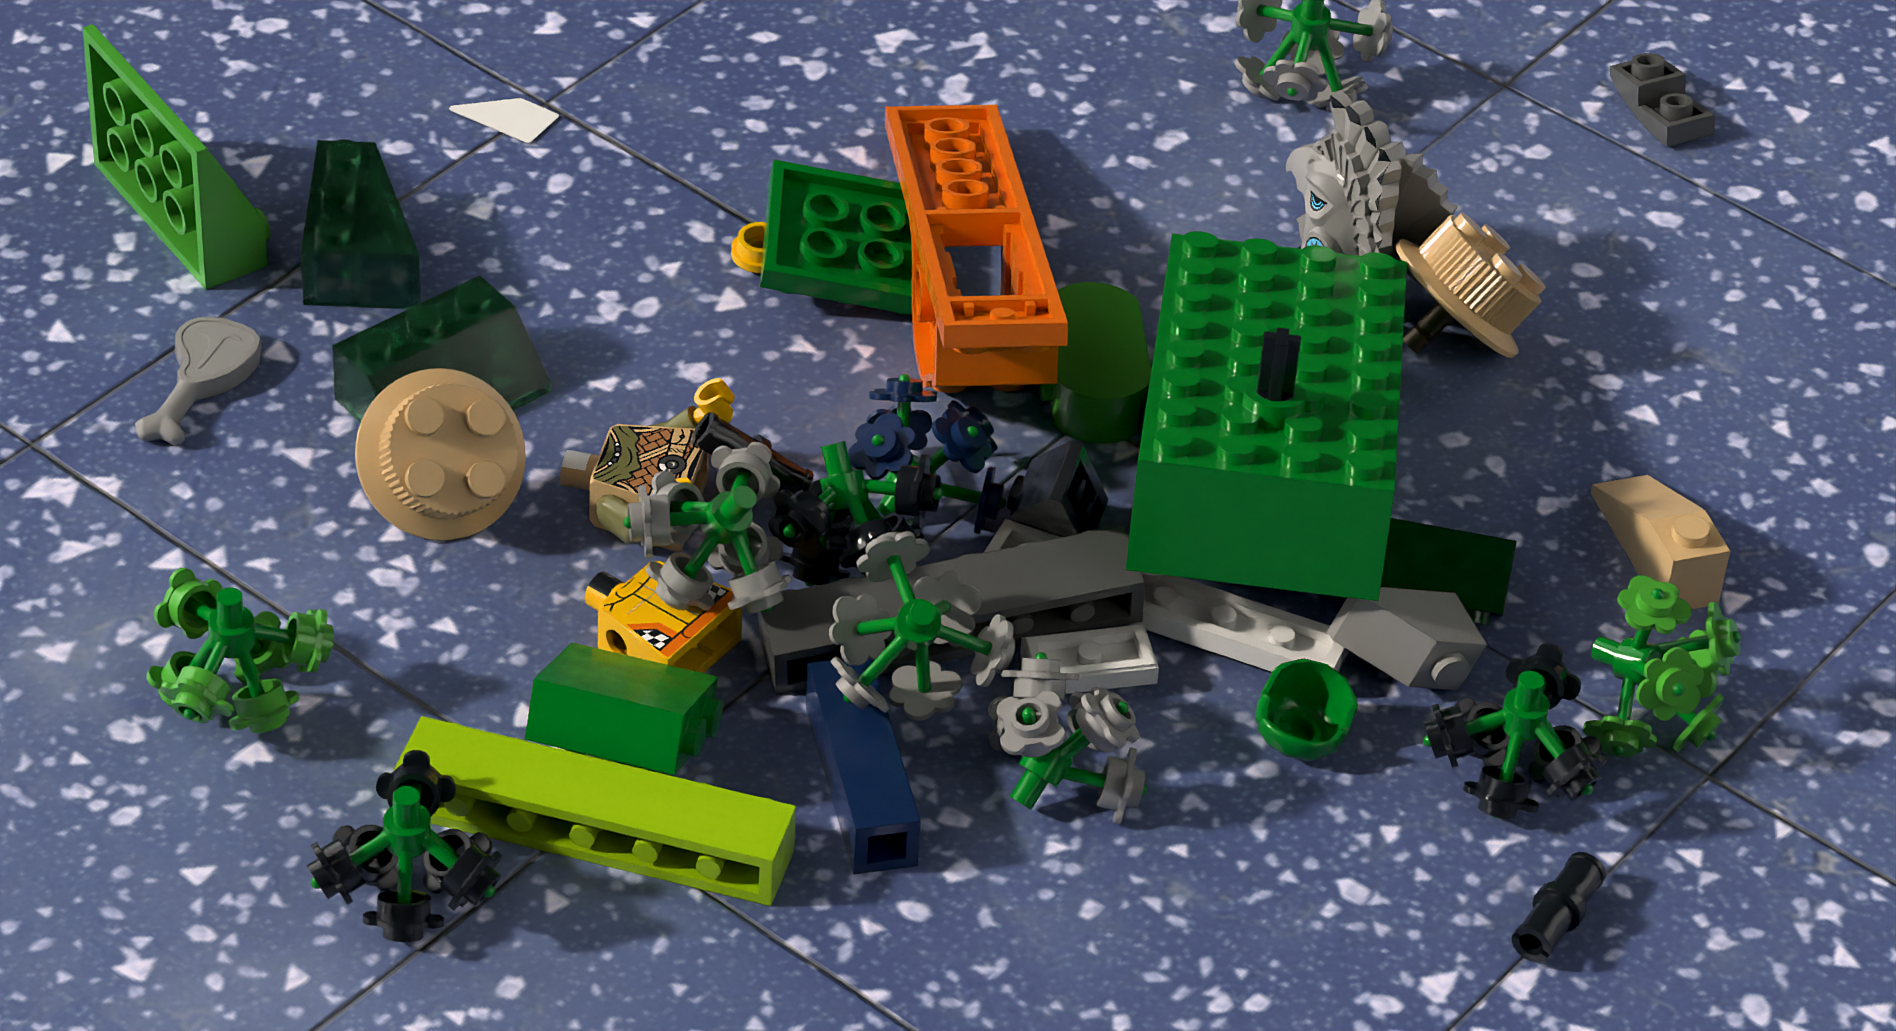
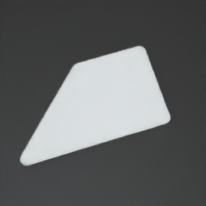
M522 98L449 107V110L525 143H531L559 117V114Z

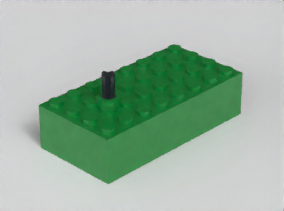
M1193 231L1185 235L1172 233L1137 463L1125 570L1379 601L1395 492L1407 261L1395 260L1387 254L1377 252L1366 253L1362 256L1340 254L1328 247L1319 245L1298 249L1277 246L1269 240L1260 238L1240 242L1218 239L1210 233Z

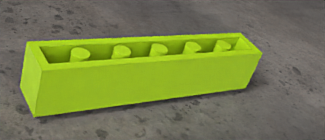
M420 717L394 768L395 770L403 764V758L407 752L421 750L429 755L430 764L441 775H447L454 779L456 783L454 798L450 802H440L439 808L431 816V824L459 829L472 834L482 832L492 839L767 906L772 905L794 853L795 805L429 717Z

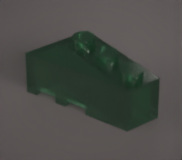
M347 139L336 141L317 140L301 246L303 305L421 310L420 255L375 142H355Z

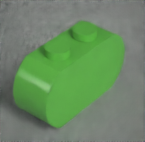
M1099 282L1075 283L1058 289L1068 321L1067 346H1059L1058 383L1039 385L1040 400L1050 401L1055 427L1072 438L1097 444L1116 443L1127 440L1140 433L1143 429L1151 376V364L1139 300L1122 288Z

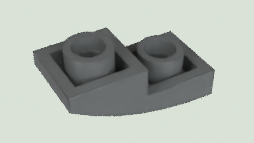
M1643 53L1635 55L1631 61L1610 66V77L1627 106L1643 126L1665 146L1668 147L1714 135L1715 114L1685 94L1686 74L1667 62L1662 56L1653 53Z

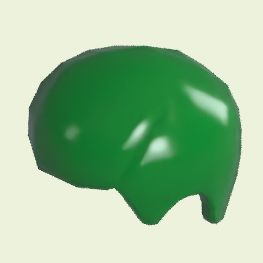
M1305 658L1284 662L1272 671L1261 691L1256 705L1255 722L1258 724L1259 733L1269 746L1285 757L1312 762L1334 753L1341 746L1350 731L1352 721L1357 712V698L1347 678L1328 664Z

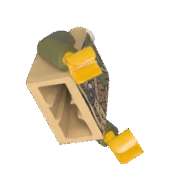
M711 379L701 385L695 393L694 401L699 408L691 405L670 420L647 426L616 424L610 427L599 455L573 450L566 451L561 466V486L590 491L589 520L595 527L610 531L626 544L633 545L641 542L630 541L629 530L623 525V520L627 517L628 503L639 502L638 486L646 485L647 495H651L653 492L652 479L654 475L660 471H670L674 474L677 482L693 484L703 494L709 477L710 454L691 445L692 435L700 420L708 412H714L719 418L730 423L733 417V409L730 405L733 403L735 395L723 379ZM670 542V545L659 547L681 552L684 543L673 544Z

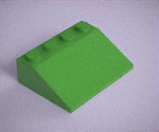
M93 24L83 27L94 165L205 290L267 267L266 241L270 240L271 231L264 213L259 208L253 207L237 187L235 181L229 177L210 151Z

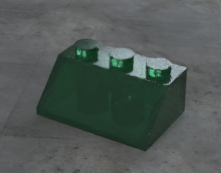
M480 275L332 345L335 400L360 423L371 402L388 385L410 373L426 369H453L473 375L493 387L507 401L512 410L551 392V381L516 307Z

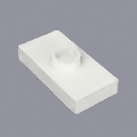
M1144 624L1022 637L1020 654L1022 658H1035L1037 653L1043 652L1047 655L1048 659L1060 660V673L1079 674V680H1066L1065 694L1076 691L1087 692L1094 687L1113 689L1157 684L1159 667Z

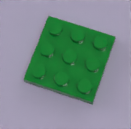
M773 159L768 184L760 287L778 290L787 294L806 295L833 300L842 304H855L893 311L902 315H912L911 231L900 183Z

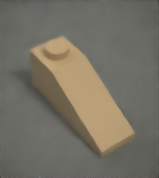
M1649 475L1592 484L1591 495L1638 575H1645L1655 581L1674 584L1679 590L1678 597L1688 602L1691 610L1708 607L1709 602L1716 601L1719 604L1730 550L1706 510Z

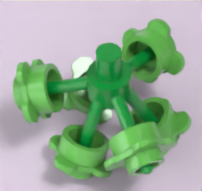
M188 568L175 570L169 578L170 587L164 596V601L159 603L154 610L156 623L163 628L178 627L190 639L200 638L207 631H209V637L197 654L179 651L171 656L164 667L152 666L147 672L149 684L158 689L161 699L188 720L197 723H207L209 720H213L216 715L229 717L234 711L233 705L226 701L230 692V686L216 674L224 658H233L236 663L234 674L240 682L247 684V686L239 689L232 696L237 716L228 721L232 730H241L249 727L252 733H264L282 726L288 720L287 716L290 714L289 707L299 700L298 693L293 690L285 691L280 679L260 680V676L275 667L283 669L290 664H297L298 672L306 673L308 671L316 673L320 662L325 663L328 660L334 646V630L331 624H327V611L323 609H318L317 611L309 609L306 614L293 612L288 619L286 628L281 629L280 619L272 612L263 611L258 613L256 617H253L252 612L243 606V597L240 590L231 587L223 589L222 585L214 579L206 581L197 579L194 572Z

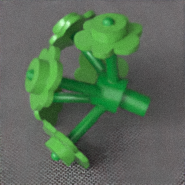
M1645 575L1633 577L1629 582L1628 589L1620 591L1617 602L1622 608L1626 609L1625 619L1627 623L1637 629L1634 638L1627 637L1621 643L1600 636L1595 640L1591 650L1593 660L1612 666L1614 676L1623 680L1617 717L1605 716L1602 718V721H1586L1583 726L1585 735L1595 736L1599 740L1603 752L1616 757H1632L1642 752L1643 747L1652 748L1656 746L1657 737L1651 734L1652 727L1642 721L1630 720L1636 685H1638L1636 699L1642 707L1650 710L1653 709L1654 715L1663 721L1670 720L1676 713L1689 725L1673 743L1675 751L1679 752L1688 742L1698 749L1707 740L1712 741L1715 739V731L1723 721L1715 713L1721 707V703L1725 698L1718 694L1699 714H1696L1693 710L1697 708L1700 698H1708L1714 693L1717 685L1718 671H1720L1722 676L1730 674V665L1733 664L1734 656L1740 654L1741 634L1738 632L1735 621L1732 618L1726 619L1725 615H1722L1716 601L1708 603V617L1705 620L1706 631L1695 630L1690 634L1689 638L1681 637L1675 641L1650 644L1647 641L1652 628L1661 634L1672 633L1675 630L1676 624H1684L1689 620L1692 613L1691 606L1684 599L1678 597L1679 590L1674 584L1655 581Z

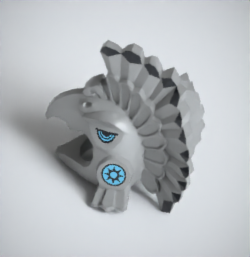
M1340 90L1330 95L1329 100L1335 129L1316 143L1302 145L1295 149L1289 155L1286 163V172L1291 171L1296 179L1297 190L1303 193L1306 214L1296 218L1302 242L1301 249L1307 246L1319 245L1328 247L1340 254L1362 256L1366 253L1377 252L1387 254L1395 260L1402 261L1395 248V244L1400 239H1406L1421 245L1449 215L1454 214L1458 206L1450 204L1448 201L1449 188L1438 182L1437 170L1427 168L1423 164V154H1406L1403 141L1391 143L1387 124L1380 120H1374L1372 108L1365 100L1352 103L1350 98ZM1407 268L1406 273L1414 281L1418 282L1417 279L1412 275V273Z

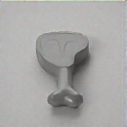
M197 317L186 321L180 326L175 334V354L180 365L177 371L176 386L156 413L145 416L135 423L139 439L144 441L163 440L174 446L182 444L185 441V432L180 427V421L195 400L228 392L245 381L259 365L262 345L256 331L244 324L216 317Z

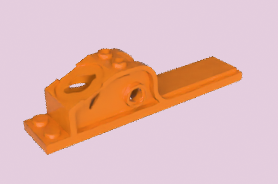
M997 105L885 106V129L910 222L913 342L916 364L920 379L923 380V388L932 387L939 392L956 393L963 391L968 386H991L999 391L1011 392L1021 390L1025 385L1057 384L1059 346H1067L1068 321ZM1001 246L1000 295L962 296L960 289H956L957 276L950 252H945L944 247Z

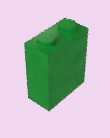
M571 642L533 680L524 740L675 775L691 756L697 757L699 755L703 742L708 737L714 738L717 734L723 713V701L715 699L718 677Z

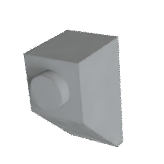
M1381 587L1379 601L1347 598L1327 630L1333 641L1408 687L1459 690L1487 646L1456 593Z

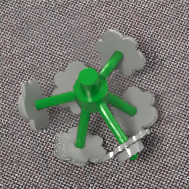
M1238 0L1235 22L1239 28H1244V36L1250 42H1259L1264 37L1265 32H1272L1277 26V19L1291 22V30L1283 35L1282 43L1266 65L1254 56H1251L1249 59L1239 56L1235 60L1236 68L1243 73L1242 82L1244 86L1255 96L1263 99L1279 100L1280 97L1295 101L1304 100L1308 104H1314L1316 108L1326 107L1327 111H1331L1330 95L1340 90L1350 98L1352 103L1357 102V94L1367 90L1368 84L1362 76L1340 80L1334 61L1342 58L1344 55V46L1338 41L1340 32L1354 34L1353 47L1355 51L1361 52L1362 61L1371 62L1375 56H1382L1391 41L1393 33L1391 16L1385 13V2L1383 0H1371L1368 9H1361L1357 23L1331 18L1330 10L1324 6L1325 0H1302V3L1297 5L1293 11L1282 9V0ZM1287 55H1291L1290 60L1284 59ZM1325 75H1327V79H1328V82H1329V83H1327V81H1326L1324 78L1320 77V76H1325Z
M910 531L902 533L890 532L880 535L867 544L866 554L861 556L856 562L859 571L866 572L868 580L875 583L883 582L893 577L904 605L899 609L896 617H891L885 610L877 609V601L871 594L859 595L857 599L852 596H843L835 601L832 611L836 622L829 629V637L834 644L841 645L840 652L843 660L851 666L862 665L868 658L874 660L861 675L836 656L830 661L842 676L836 682V686L844 694L845 702L854 703L862 710L869 704H872L886 713L890 707L885 702L884 697L871 684L905 647L915 650L916 667L902 666L895 670L892 675L894 688L889 692V701L895 707H904L906 716L916 721L929 719L935 712L945 713L951 711L955 705L954 696L962 688L961 678L957 673L941 671L938 663L929 661L928 646L932 643L945 644L951 642L975 651L976 656L972 661L970 671L972 675L976 676L977 685L987 687L992 682L996 672L1001 673L1002 670L1008 668L1014 655L1015 640L1012 637L1014 631L1013 624L1006 621L1005 616L995 615L990 626L984 627L978 637L969 635L975 628L972 614L979 610L982 603L981 594L978 589L972 585H962V580L958 573L947 571L939 579L930 575L921 577L916 581L912 590L907 574L916 568L915 562L922 560L929 554L930 548L926 540L916 539L914 533ZM892 631H894L896 637L885 647L883 640L887 639Z

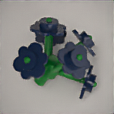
M902 374L899 378H888L886 389L879 388L869 392L870 399L898 403L894 404L891 409H878L868 415L866 423L861 424L855 432L857 442L850 447L848 454L852 467L857 470H865L871 479L880 480L885 477L886 481L896 482L902 465L919 466L920 458L912 454L910 449L916 451L926 447L928 442L926 433L931 428L937 440L944 445L930 457V474L936 475V471L948 460L953 462L960 461L966 470L971 473H978L984 468L985 461L991 454L998 450V447L991 437L994 433L992 424L986 415L973 406L965 409L959 402L952 400L947 405L948 409L945 410L942 417H938L933 423L928 412L924 410L912 411L910 407L911 402H936L937 392L923 390V380L910 378L909 375ZM988 467L982 492L941 483L944 497L979 504L974 533L977 534L981 533L985 519L997 520L999 510L1006 505V500L1003 498L1004 485L994 483L996 467ZM885 495L876 509L884 516L896 512L895 496Z

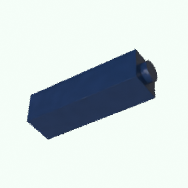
M868 658L862 665L851 666L843 659H840L860 675L872 663V659ZM831 660L808 663L806 711L853 875L918 866L921 820L888 711L884 713L872 704H869L862 710L854 703L845 702L844 694L836 686V682L842 676L832 665ZM876 678L871 686L882 695L878 678Z

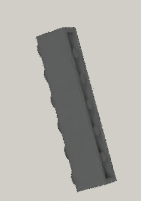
M1124 525L1103 530L1093 529L1078 535L1042 542L1032 541L1017 547L981 554L971 553L956 559L920 566L916 565V568L907 574L913 590L916 581L923 576L930 575L939 579L947 571L958 573L961 577L962 585L974 586L978 589L982 598L981 607L976 613L972 614L975 628L969 635L978 637L981 630L986 626H990L993 617L999 614L1005 616L1006 621L1013 624L1014 631L1012 637L1015 640V647L1021 646L1022 637L1113 628L1143 622L1145 582L1141 572L1125 570L1129 537ZM867 576L859 578L849 577L834 583L798 590L781 591L783 601L772 606V610L768 613L758 612L759 639L775 694L807 689L808 663L829 661L835 656L843 659L840 652L841 645L834 644L829 637V629L836 622L832 610L838 598L852 596L857 599L859 595L871 594L877 601V609H883L891 617H896L899 609L904 604L894 578L875 583L869 581ZM892 631L887 639L883 640L885 647L896 637L894 631ZM951 642L945 644L932 643L928 646L929 661L936 663L976 655L975 651ZM905 647L881 674L893 672L902 666L916 667L915 650Z

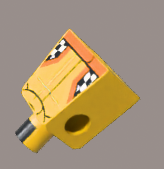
M655 561V562L660 563L661 565H664V564H665L664 562H661V561ZM649 563L626 583L604 571L598 573L591 580L586 589L584 600L588 606L598 611L599 649L704 673L741 641L743 606L732 610L729 609L727 603L732 601L734 596L731 588L713 582L707 591L714 599V605L710 610H703L698 606L690 605L687 610L682 611L667 605L657 595L656 586L658 582L652 579L646 572Z

